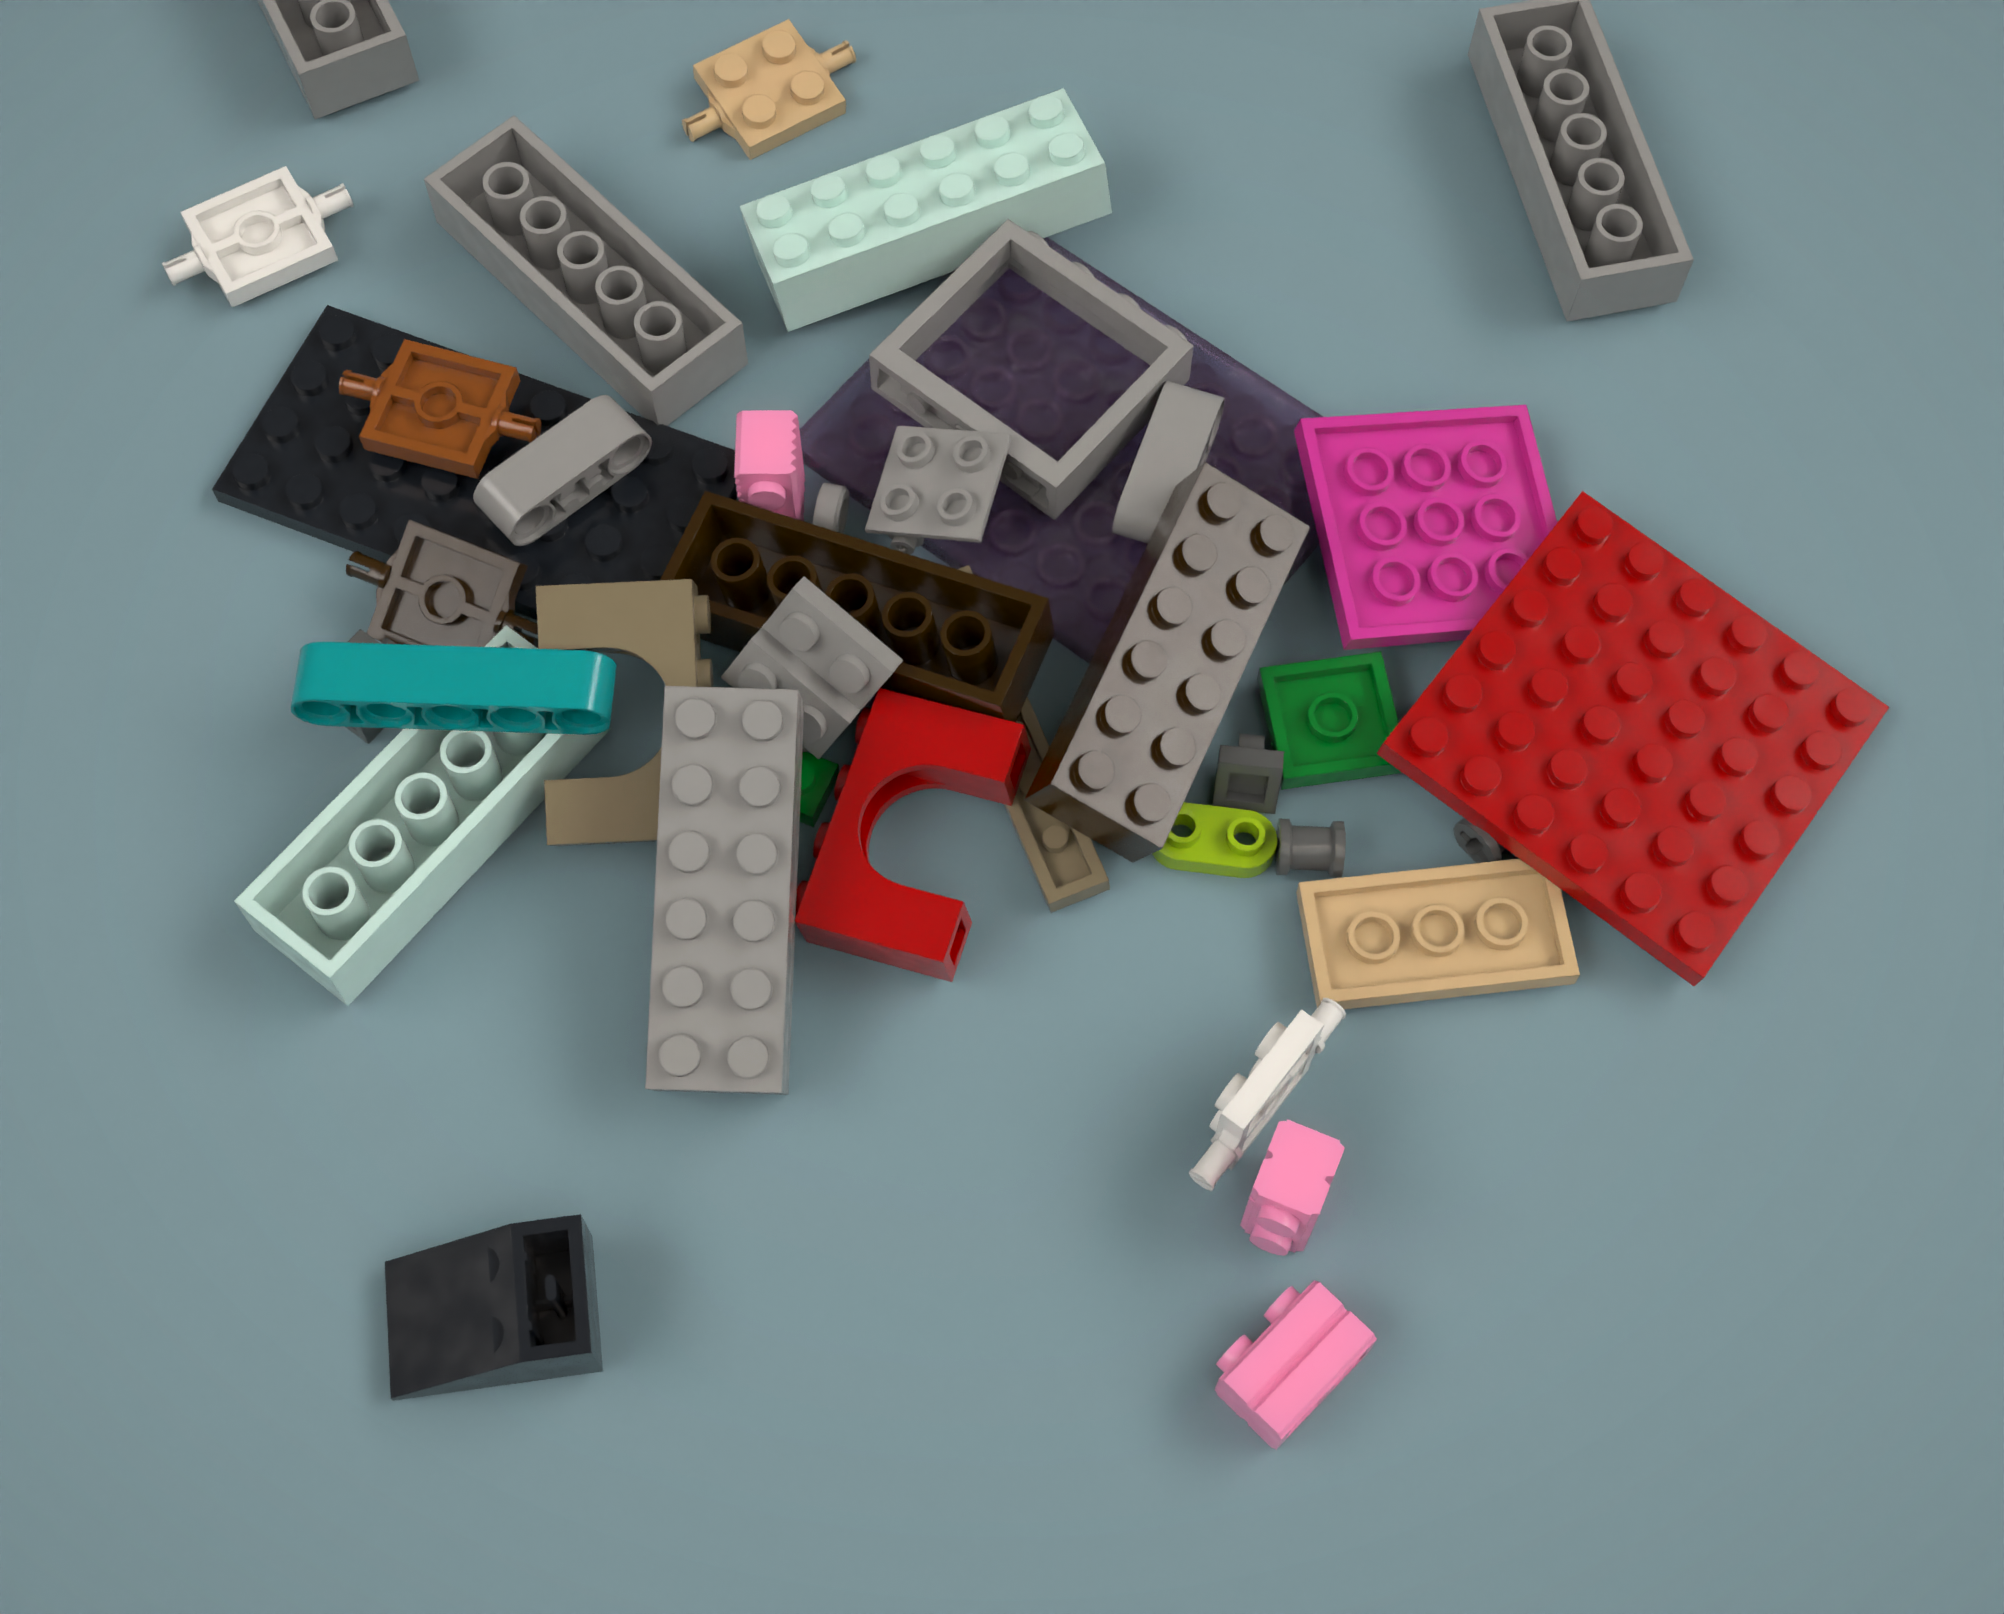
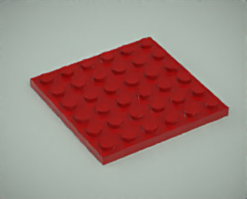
M1582 491L1390 733L1376 754L1474 826L1490 834L1497 843L1692 986H1696L1713 966L1881 721L1889 706Z

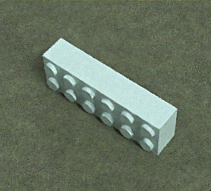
M1064 88L740 206L755 257L788 332L955 271L1007 219L1025 231H1033L1042 238L1112 213L1105 162Z
M507 625L485 646L538 649ZM611 728L605 732L591 735L403 729L234 902L256 933L349 1006L545 799L544 780L564 779Z

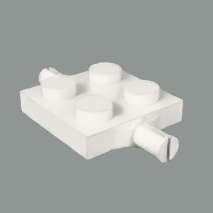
M284 166L181 211L184 222L192 235L194 250L170 261L163 262L162 265L173 286L202 272H206L210 278L220 285L233 308L338 261L333 245L325 233L323 219L349 207H354L343 183L312 198L308 192L296 184L288 168Z
M1323 998L1321 1004L1311 1016L1301 1009L1288 1027L1277 1022L1258 1046L1255 1055L1259 1059L1250 1071L1248 1079L1237 1073L1228 1083L1215 1103V1107L1219 1110L1209 1125L1215 1131V1135L1211 1139L1212 1144L1195 1167L1189 1171V1175L1197 1184L1212 1191L1215 1187L1214 1185L1228 1168L1230 1170L1233 1169L1308 1071L1315 1053L1323 1051L1325 1048L1324 1042L1340 1021L1346 1017L1345 1010L1337 1002L1329 998Z

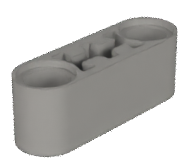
M1171 381L1165 382L1122 492L1113 522V533L1148 544L1175 486L1206 462L1221 421L1225 405L1224 397Z
M597 396L487 473L478 483L474 491L473 500L514 545L524 546L530 544L634 470L649 453L652 444L651 437L611 396Z

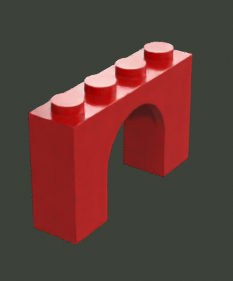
M880 688L872 708L865 707L859 716L855 732V742L858 744L851 765L844 764L838 774L834 790V797L838 802L830 823L823 822L816 834L813 856L817 860L809 881L803 880L797 887L796 918L794 922L808 943L952 982L972 925L964 901L901 885L879 874L870 865L869 844L872 831L881 815L889 806L900 798L919 790L946 789L1012 806L1031 747L1024 724Z

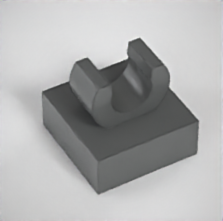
M1239 733L1238 746L1220 745L1212 806L1275 814L1283 772L1284 751L1264 749V736Z

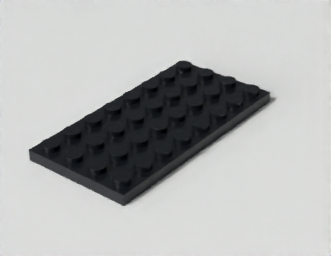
M329 305L325 307L212 488L218 502L352 552L359 551L384 563H387L388 559L399 548L408 521L412 520L528 565L515 599V612L537 620L536 586L659 581L704 492L708 491L734 500L737 499L738 492L736 491L734 478L735 450L663 424L657 425L652 420L627 412L651 437V448L645 459L634 470L530 544L516 546L475 504L473 495L478 483L487 473L530 442L502 435L491 447L478 479L364 450L359 435L370 414L371 401L341 395L339 393V381L341 377H344L342 373L345 370H351V372L374 378L380 377L393 364L404 339L454 352L458 351ZM518 373L520 383L509 406V412L531 418H539L541 420L540 435H542L591 399Z

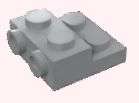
M803 576L762 628L751 638L721 678L731 688L798 690L804 702L802 752L809 751L817 759H820L893 674L903 659Z

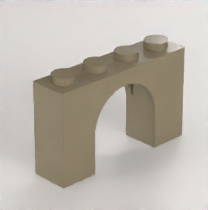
M692 579L536 586L538 649L585 650L601 654L629 655L650 664L661 676L666 686L714 687L711 659H701L700 634H707L711 631L708 595H698L697 585ZM662 747L645 765L624 775L544 780L547 845L573 846L656 842Z

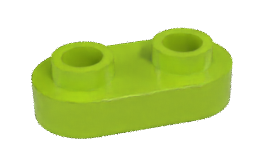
M1184 802L1172 827L1175 825H1186L1193 833L1187 837H1179L1170 831L1163 848L1152 853L1159 863L1170 869L1236 878H1251L1260 875L1271 865L1277 847V834L1272 823L1265 816L1255 811ZM1242 832L1249 833L1256 839V842L1251 845H1243L1234 836Z

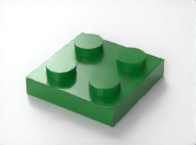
M1381 651L1259 668L1257 682L1272 750L1284 751L1283 772L1280 783L1281 790L1402 773L1376 754L1383 742L1399 723Z

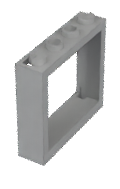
M1007 219L869 354L871 389L926 428L1010 433L1012 439L999 481L1055 520L1150 421L1165 382L1171 381L1185 385L1189 381L1194 345L1189 343L1178 329L1170 325H1163L1141 310L1131 297L1123 293H1116L1097 280L1087 267L1081 263L1069 261L1050 248L1040 235L1033 231H1025ZM1009 268L1150 365L1058 462L915 361Z

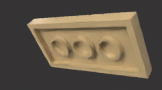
M1521 859L1299 882L1296 895L1317 1008L1323 998L1332 999L1343 1009L1571 985L1575 984L1580 976L1561 889Z

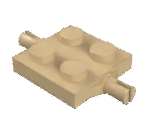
M787 19L693 65L694 79L708 98L709 108L687 119H682L683 129L686 135L689 136L690 141L694 142L696 139L721 128L725 133L736 139L749 160H752L846 113V100L831 80L830 74L851 63H855V52L852 46L849 47V42L845 40L841 44L819 54L805 43L791 21Z

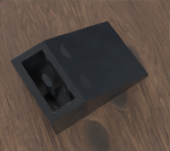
M581 1214L511 1223L385 1262L390 1395L393 1401L603 1372L593 1237Z

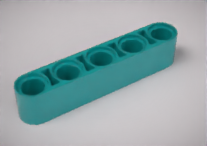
M312 642L300 649L291 712L295 717L304 722L322 726L575 735L599 734L610 728L617 665L613 659L604 654L585 650Z

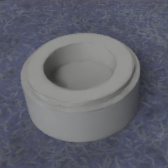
M825 482L822 484L816 500L812 524L844 533L849 508V491L846 486Z

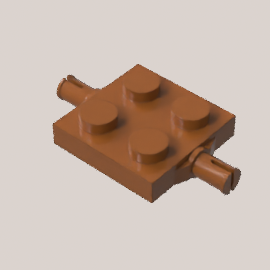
M404 339L393 364L380 377L374 378L351 372V370H345L342 373L344 377H341L339 381V393L341 395L371 401L370 414L359 435L364 450L478 479L491 447L502 435L530 443L537 436H540L541 420L539 418H531L509 412V406L520 383L517 367Z

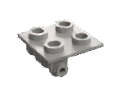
M897 426L865 526L866 533L888 535L892 539L891 548L907 554L914 553L915 547L921 546L924 538L981 543L1012 439L1011 434Z

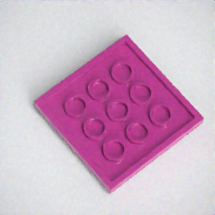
M1527 405L1300 418L1294 429L1344 650L1465 640L1557 524Z

